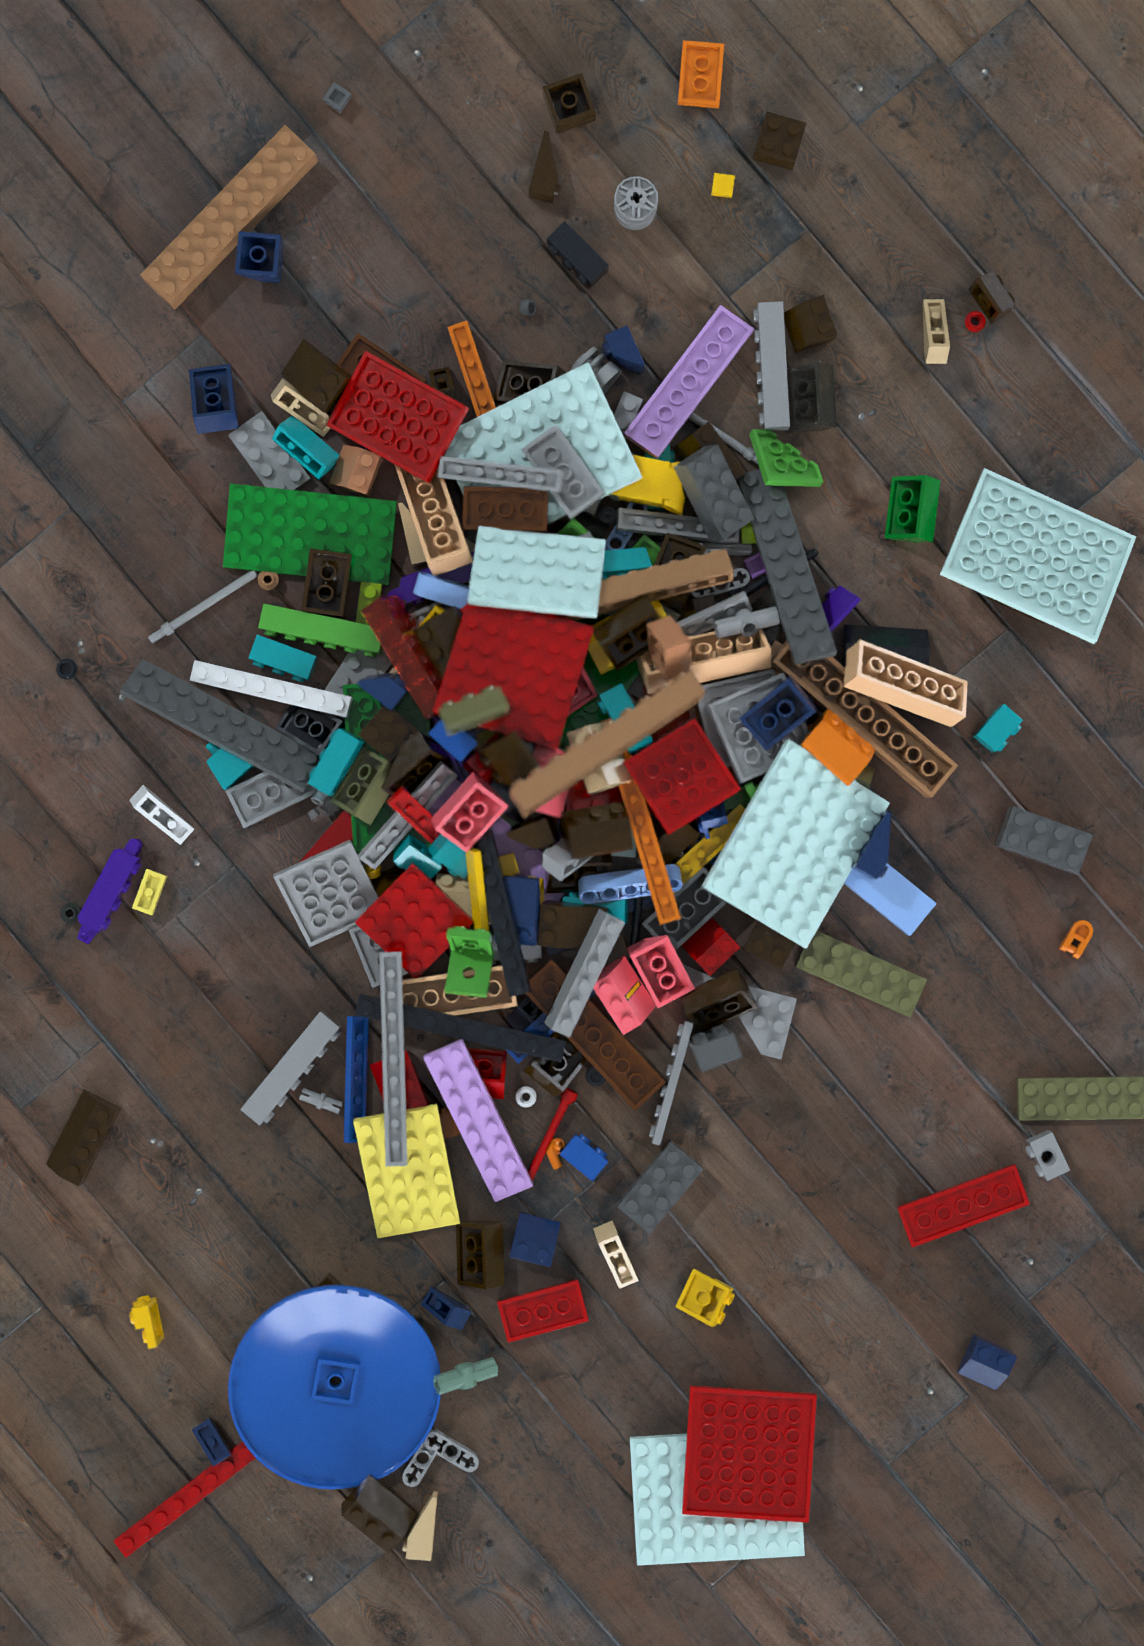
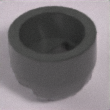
M525 299L519 303L521 305L519 312L522 315L533 316L535 314L536 303L533 299Z

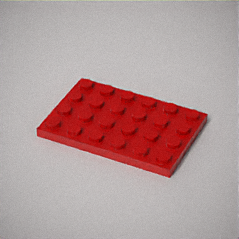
M365 351L326 426L423 481L430 483L439 466L440 457L444 456L469 408Z

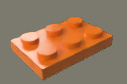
M683 40L678 105L719 108L724 44Z

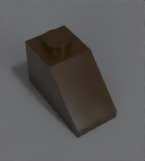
M449 367L429 371L432 388L457 401Z

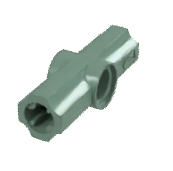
M492 1357L475 1363H460L453 1370L435 1375L433 1384L439 1395L456 1389H470L475 1387L477 1382L497 1376L498 1366Z

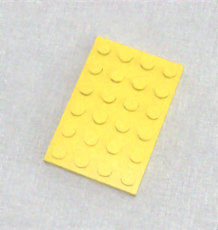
M437 1104L406 1109L407 1166H386L384 1113L354 1119V1127L377 1238L460 1224Z

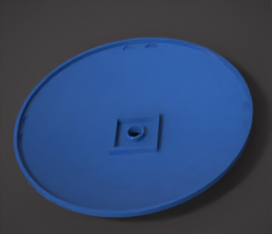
M325 1285L302 1290L285 1297L268 1308L253 1322L244 1334L233 1357L229 1374L228 1400L233 1422L240 1438L255 1458L277 1475L303 1486L318 1489H346L358 1487L369 1474L377 1480L385 1477L407 1462L419 1449L428 1436L437 1416L441 1395L437 1393L433 1379L435 1375L441 1373L436 1351L429 1336L415 1317L394 1300L369 1289L348 1285ZM338 1376L342 1381L338 1385H333L330 1382V1378Z

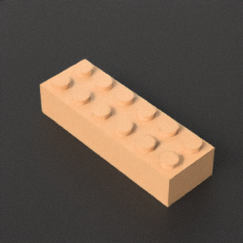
M395 465L427 564L433 576L435 577L473 563L445 478H438L439 466L430 483H427Z
M758 629L757 633L750 637L737 634L717 639L715 631L689 637L691 641L689 654L692 659L690 671H692L699 683L771 668V647L762 629ZM648 651L637 658L638 669L648 694L656 693L660 686L664 684L669 686L674 681V679L665 680L649 657Z
M859 640L847 650L844 687L949 727H953L966 717L968 681L863 640Z
M502 965L492 966L487 998L445 993L447 973L402 979L404 1004L447 1014L461 1015L518 1005L517 996L509 997ZM467 970L463 976L466 979H471L474 977L475 972Z

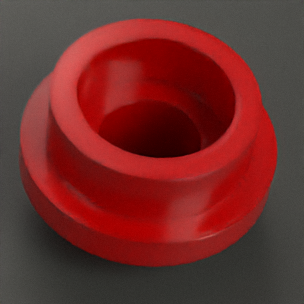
M972 311L967 314L964 322L969 331L979 332L984 328L986 319L981 312ZM976 319L978 325H973L971 320Z

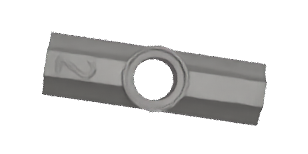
M776 607L751 612L749 609H742L734 617L714 621L713 625L717 639L737 634L750 637L756 634L758 629L780 624V618Z

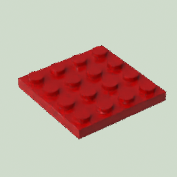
M695 718L623 762L624 767L668 835L741 790Z
M412 863L354 923L385 952H402V968L413 978H418L450 946L447 939L448 928L459 926L467 929L474 921L418 866Z

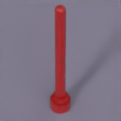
M566 1088L560 1094V1100L562 1101L528 1170L531 1180L534 1179L569 1104L571 1105L572 1102H575L578 1097V1093L572 1089Z

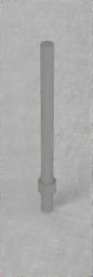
M694 412L688 418L698 426H702L707 422ZM712 425L724 443L741 453L742 457L746 460H752L758 464L753 448L750 446L747 448Z
M254 570L249 571L172 622H166L161 625V629L148 636L149 640L153 644L165 635H171L175 632L176 628L257 577V574Z

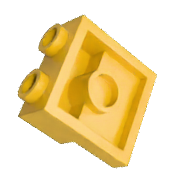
M693 1269L675 1307L701 1322L715 1327L717 1324L720 1325L726 1314L723 1310L726 1305L729 1306L735 1296L732 1293L734 1288L716 1278H711L697 1269Z
M149 1295L138 1297L137 1301L133 1302L130 1321L132 1324H135L136 1330L144 1328L142 1336L144 1343L148 1345V1349L155 1348L165 1338L156 1297L150 1298Z

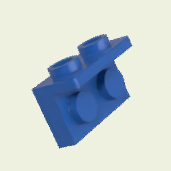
M724 801L697 817L699 831L705 834V839H710L708 828H719L724 824H728Z

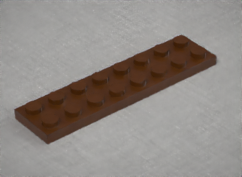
M552 959L529 979L532 992L526 993L546 1016H548L567 976ZM588 999L571 1036L566 1037L636 1111L666 1081Z

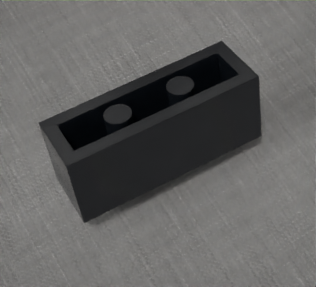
M565 221L547 238V249L555 257L558 255L563 260L562 264L569 271L573 270L577 274V279L584 286L587 284L592 288L609 271V265Z

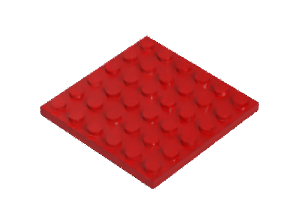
M467 601L433 713L439 714L438 709H441V705L446 702L453 701L457 703L462 701L463 696L474 693V696L483 693L482 690L489 686L500 687L509 705V714L478 725V727L501 734L515 731L521 740L557 750L594 627L550 613L471 605Z
M690 1385L682 1515L809 1523L816 1393Z

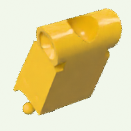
M632 455L643 478L612 494L618 496L620 501L663 508L671 513L682 515L685 496L682 484L674 469V466L680 462L670 463Z

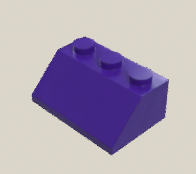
M839 586L837 589L832 587L825 594L827 599L822 604L830 632L835 629L861 600L842 586Z

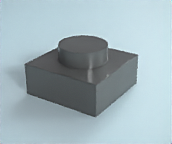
M334 82L323 97V102L341 113L352 95Z

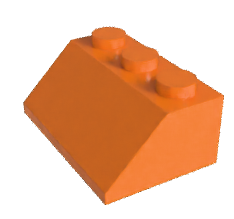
M830 709L826 710L813 722L801 743L808 752L847 786L866 767L875 752V749L869 742L860 737L853 728L849 727Z

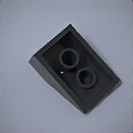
M290 705L275 729L317 756H320L321 752L329 746V738L333 731L338 728L345 729V723L332 714Z

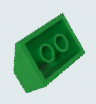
M927 475L892 477L885 539L915 543L933 542L941 480Z

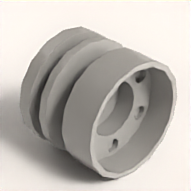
M640 176L629 177L623 180L616 189L614 195V215L624 228L630 230H641L649 226L657 212L658 192L648 179ZM636 197L639 203H636L633 198Z
M592 347L577 359L570 371L589 362L601 390L605 394L617 380L621 370L612 361L602 366L605 355L600 354L597 356L599 349Z

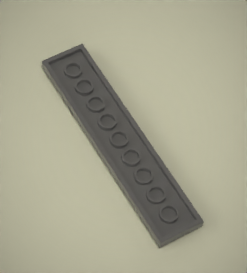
M760 469L746 472L737 479V482L754 518L750 524L794 664L798 665L835 656L837 651L784 486L765 485Z
M142 659L120 689V694L301 792H304L308 786L311 770L317 767L320 762L319 756L293 739Z

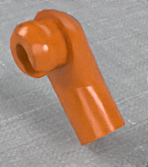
M560 1138L553 1139L546 1151L553 1170L563 1166L559 1154L562 1148L565 1147V1142Z

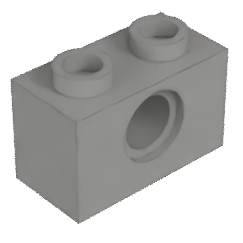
M1046 1130L1025 1140L1028 1145L1025 1149L1029 1157L1034 1158L1037 1164L1034 1168L1039 1177L1049 1181L1070 1171L1053 1132ZM1049 1151L1050 1158L1047 1161H1042L1041 1156L1043 1152Z

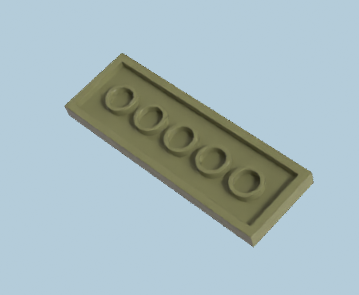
M816 931L807 949H802L795 967L910 1018L927 981L923 977L819 931Z
M1143 1076L1017 1078V1120L1144 1119Z

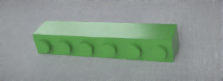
M263 604L258 626L259 629L264 631V635L276 637L277 634L284 635V639L296 641L297 638L304 639V643L316 645V642L324 643V647L336 649L337 646L344 647L345 652L356 654L357 650L363 651L365 656L376 658L377 654L383 656L388 631L381 627Z

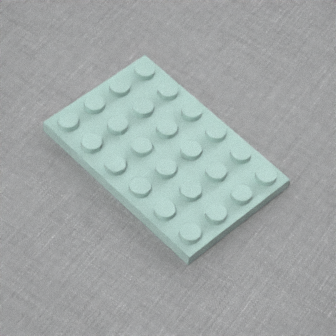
M479 526L468 604L597 618L606 540L519 530H501Z

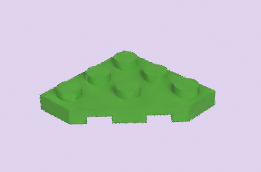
M752 429L749 436L765 485L820 487L822 485L823 479L815 462L812 460L808 462L800 456L801 452L789 443L785 445L776 438L777 434L772 430Z

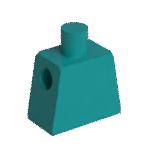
M211 742L205 746L212 754L206 763L224 790L230 789L254 767Z

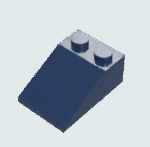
M225 364L189 369L192 413L197 434L239 428L231 365Z
M790 675L739 719L764 750L767 751L814 714L818 707Z
M888 811L881 813L880 816L882 818L873 828L869 836L870 839L862 847L856 863H853L851 866L854 870L874 880H878L879 877L882 878L888 869L886 864L889 854L891 813Z
M504 875L520 945L536 946L538 943L541 909L539 878Z

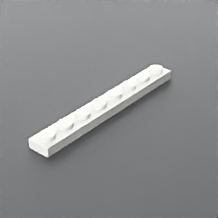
M194 660L190 681L346 718H349L353 697L196 660Z

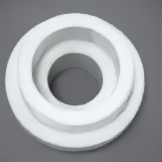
M528 1086L521 1087L516 1093L517 1103L525 1108L531 1107L537 1098L534 1089ZM524 1093H528L530 1095V1099L524 1100L522 1098V1095Z

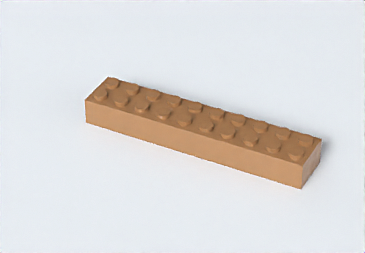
M284 125L140 276L175 310L238 245L239 231L251 232L318 162L316 154Z
M786 641L772 657L771 666L780 674L784 672L786 678L791 675L809 698L822 710L830 709L833 713L837 714L843 722L853 728L860 737L872 745L875 749L874 754L925 798H932L957 768L958 765L887 703L844 687L845 667L832 656L795 665L788 642Z
M692 671L687 674L685 672L680 673L669 686L667 684L660 686L651 698L649 695L638 701V705L634 709L629 707L621 712L620 717L616 721L613 719L607 721L602 725L603 728L599 732L592 731L584 737L585 740L581 744H572L566 749L567 752L561 757L559 755L554 756L543 769L541 767L534 769L529 773L528 779L523 780L521 778L513 783L510 790L511 800L525 818L702 701L706 693Z

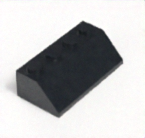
M844 625L842 666L846 665L847 650L859 640L929 666L930 645L928 630Z

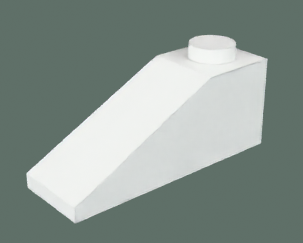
M144 785L129 800L137 811L180 845L194 830L191 825Z

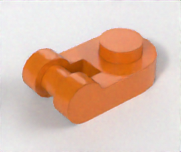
M1085 920L1074 922L1061 942L1059 949L1064 952L1068 951L1072 954V957L1079 959L1093 935L1092 925ZM1073 939L1079 941L1077 946L1071 944Z

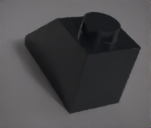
M526 996L505 1019L514 1029L522 1031L542 1011Z

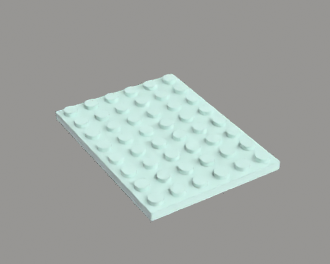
M589 362L461 425L445 453L446 457L533 467L521 449L556 424L606 494L603 497L643 478ZM457 480L462 493H464V486L512 487ZM549 491L548 524L567 515L551 491Z
M984 468L940 575L1095 644L1136 536Z
M786 739L701 887L807 949L851 872L852 864L856 863L862 847L870 839L869 836L873 828L882 818L880 816L881 813L886 811L890 803L856 781L847 786L810 752L793 741Z
M687 1434L630 1437L637 1565L805 1556L803 1522L682 1515Z

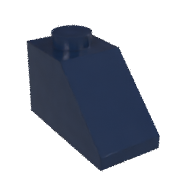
M430 1287L421 1304L445 1326L459 1330L463 1329L472 1312L458 1300L434 1287Z

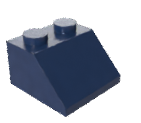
M239 231L235 274L260 282L280 283L284 241L281 235Z
M626 325L604 335L602 352L605 355V359H610L618 367L639 375L642 374L645 363L628 326Z
M397 672L369 675L357 683V685L389 710L398 706L413 686L410 683L409 677Z
M520 1212L510 1257L551 1267L561 1222Z
M974 1334L957 1373L997 1390L1009 1376L1017 1356L1011 1350Z

